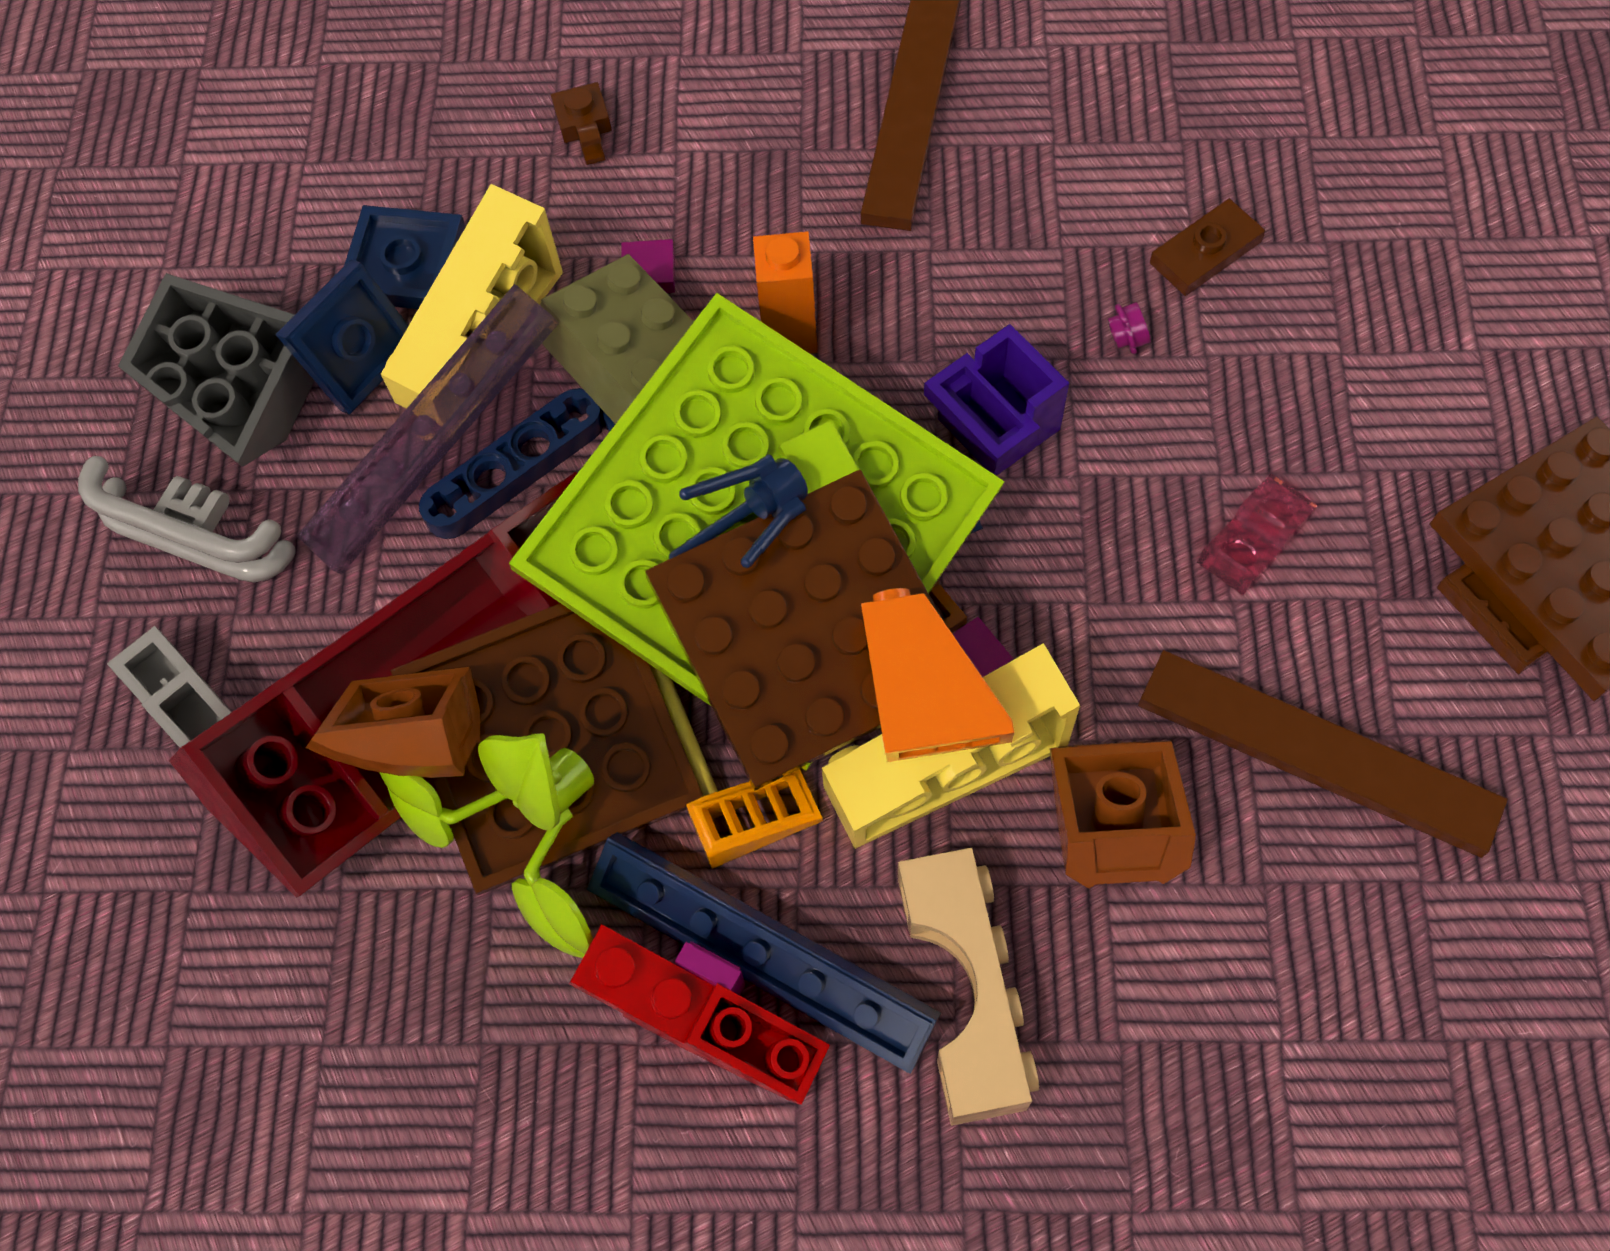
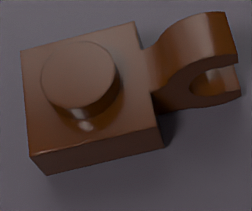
M598 82L550 94L564 143L579 140L586 165L605 161L600 134L610 132L612 128Z

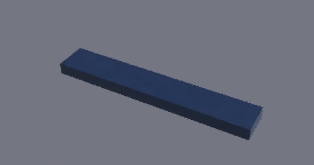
M616 832L607 838L587 887L588 891L684 945L685 942L690 943L691 941L740 967L744 980L911 1074L938 1022L941 1012L622 834Z

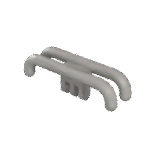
M95 455L87 459L78 477V492L85 505L98 513L104 526L119 535L235 579L253 583L269 580L283 572L295 556L296 551L293 543L288 540L277 542L281 534V527L274 520L268 519L263 521L251 536L242 540H234L214 533L215 527L229 505V495L219 490L211 492L208 486L200 483L192 485L189 479L181 476H176L172 479L153 510L123 499L127 487L125 482L118 477L108 479L102 486L103 478L109 467L106 459L101 456ZM274 545V547L272 548V550L269 552V554H268L267 556L263 557L262 559L255 560L256 558H258V557L262 556L263 554L267 553V552L271 549V547Z

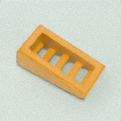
M800 769L754 791L749 781L711 793L686 804L690 819L712 869L823 821ZM788 787L800 810L799 813L790 816L778 792ZM768 797L777 817V820L766 823L757 803V800ZM746 806L754 824V828L745 831L735 812L736 809ZM722 815L732 834L724 838H720L713 819Z

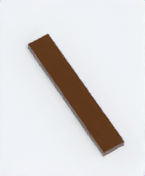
M910 0L861 209V224L906 231H911L961 0Z
M1165 650L1162 651L1138 704V707L1480 858H1483L1490 851L1508 801L1503 796Z

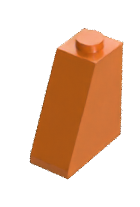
M809 231L753 236L761 322L808 353H818Z
M895 588L874 594L873 602L861 603L887 762L1012 743L1014 736L1012 719L924 593L911 595L909 589Z

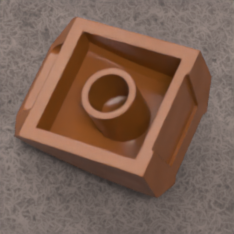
M470 667L352 681L305 748L338 762L392 775L428 778L464 776L465 765L476 743H480V707Z
M1137 741L1050 748L1058 830L1065 874L1089 889L1097 884L1159 881L1165 884L1191 868L1196 833L1172 741Z

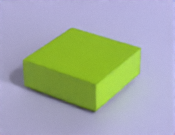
M832 420L779 444L778 453L781 458L789 460L801 472L808 488V494L859 470Z

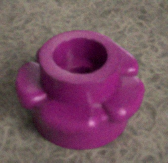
M1137 302L1124 307L1118 303L1115 305L1116 316L1107 319L1112 336L1118 349L1128 345L1130 352L1136 354L1137 347L1151 342L1145 319Z

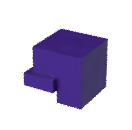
M1009 324L977 346L974 359L966 353L924 383V396L938 409V420L985 469L997 476L1061 429L1069 382Z

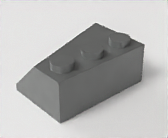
M167 273L163 277L118 365L127 375L242 467L287 440L315 382L275 335L295 314Z

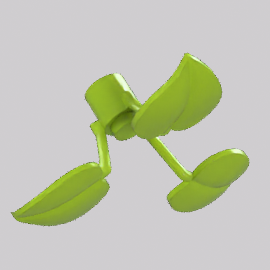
M544 733L521 737L489 736L480 742L478 753L483 768L497 791L456 810L443 808L435 789L421 776H398L379 772L401 818L414 834L432 846L444 848L453 842L454 836L448 824H455L507 798L512 800L514 806L519 808L521 813L533 825L547 830L524 870L525 879L518 878L512 883L513 895L523 917L542 939L564 953L579 958L584 957L593 937L582 912L564 890L555 883L540 876V866L562 826L573 817L568 807L594 785V777L590 768L577 753L567 748H561L549 758Z

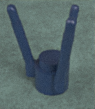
M767 454L752 465L681 489L679 492L680 498L682 500H689L749 480V486L744 489L746 500L744 503L669 554V559L719 536L753 512L762 519L772 515L774 517L773 521L741 559L743 567H751L786 525L806 510L802 501L808 495V488L801 472L789 460L785 458L774 460L770 454Z

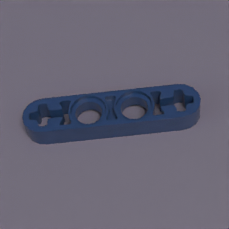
M577 388L565 391L432 485L422 495L419 502V512L429 531L436 537L443 539L456 538L469 531L593 441L602 432L604 426L601 408L584 389ZM573 411H577L581 415L587 413L588 418L580 422L575 417L570 419L569 414ZM552 425H556L558 432L563 431V438L558 439ZM540 437L550 442L548 449L538 457H528L521 453L523 444L532 438ZM496 468L506 473L504 481L493 489H484L477 485L479 476L489 469ZM468 487L475 501L470 503L467 495H463L461 490ZM446 504L451 509L454 508L456 513L447 518L445 514H439L437 509Z

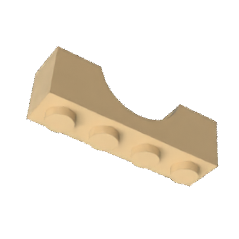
M972 848L898 862V883L910 938L931 942L952 954L963 966L973 989L974 1010L968 1025L957 1038L939 1050L937 1058L951 1126L1027 1111L1032 1103L1030 1092L1039 1091V1080L1031 1051L1021 1053L1015 1027L1024 1025L1023 1012L1017 989L1015 987L1005 989L1000 964L1008 963L1009 957L1001 925L991 927L986 903L994 902L993 887L987 866H976Z

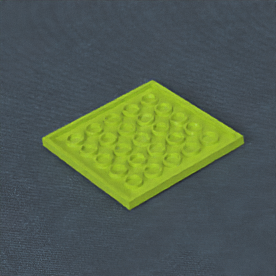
M716 293L509 562L511 570L711 706L646 579L645 571L669 560V554L744 503L746 501L744 489L749 486V480L689 500H682L680 498L679 492L681 489L752 465L767 454H770L774 460L781 458L778 453L779 444L832 420L858 469H861L929 594L999 493L1005 481ZM753 512L722 534L754 520L758 516ZM812 762L802 767V769L807 771Z

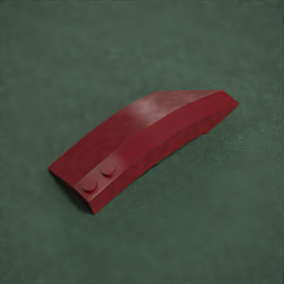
M574 472L492 528L477 541L336 641L183 745L170 758L169 762L207 810L296 898L401 818L379 772L365 770L332 760L305 747L352 681L393 676L391 670L559 604L554 598L511 570L509 562L575 478L577 472ZM422 777L436 791L432 778Z

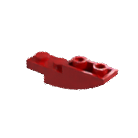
M602 924L569 982L571 986L623 1013V1017L652 1033L798 1105H802L830 1047L828 1043L717 983L713 986Z

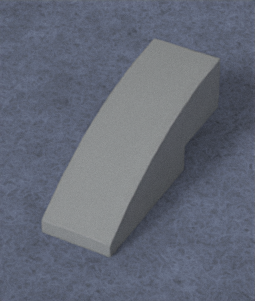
M155 626L107 663L138 698L146 711L180 748L232 712L166 636Z

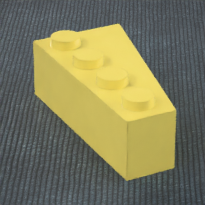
M490 184L381 373L396 404L446 429L450 426L541 304V299L546 297L563 274L545 208Z
M1044 643L983 677L1012 719L1014 728L1012 743L887 762L883 736L881 734L861 746L853 745L844 748L829 759V764L822 767L823 787L855 849L1050 757V748L1068 746L1080 704Z

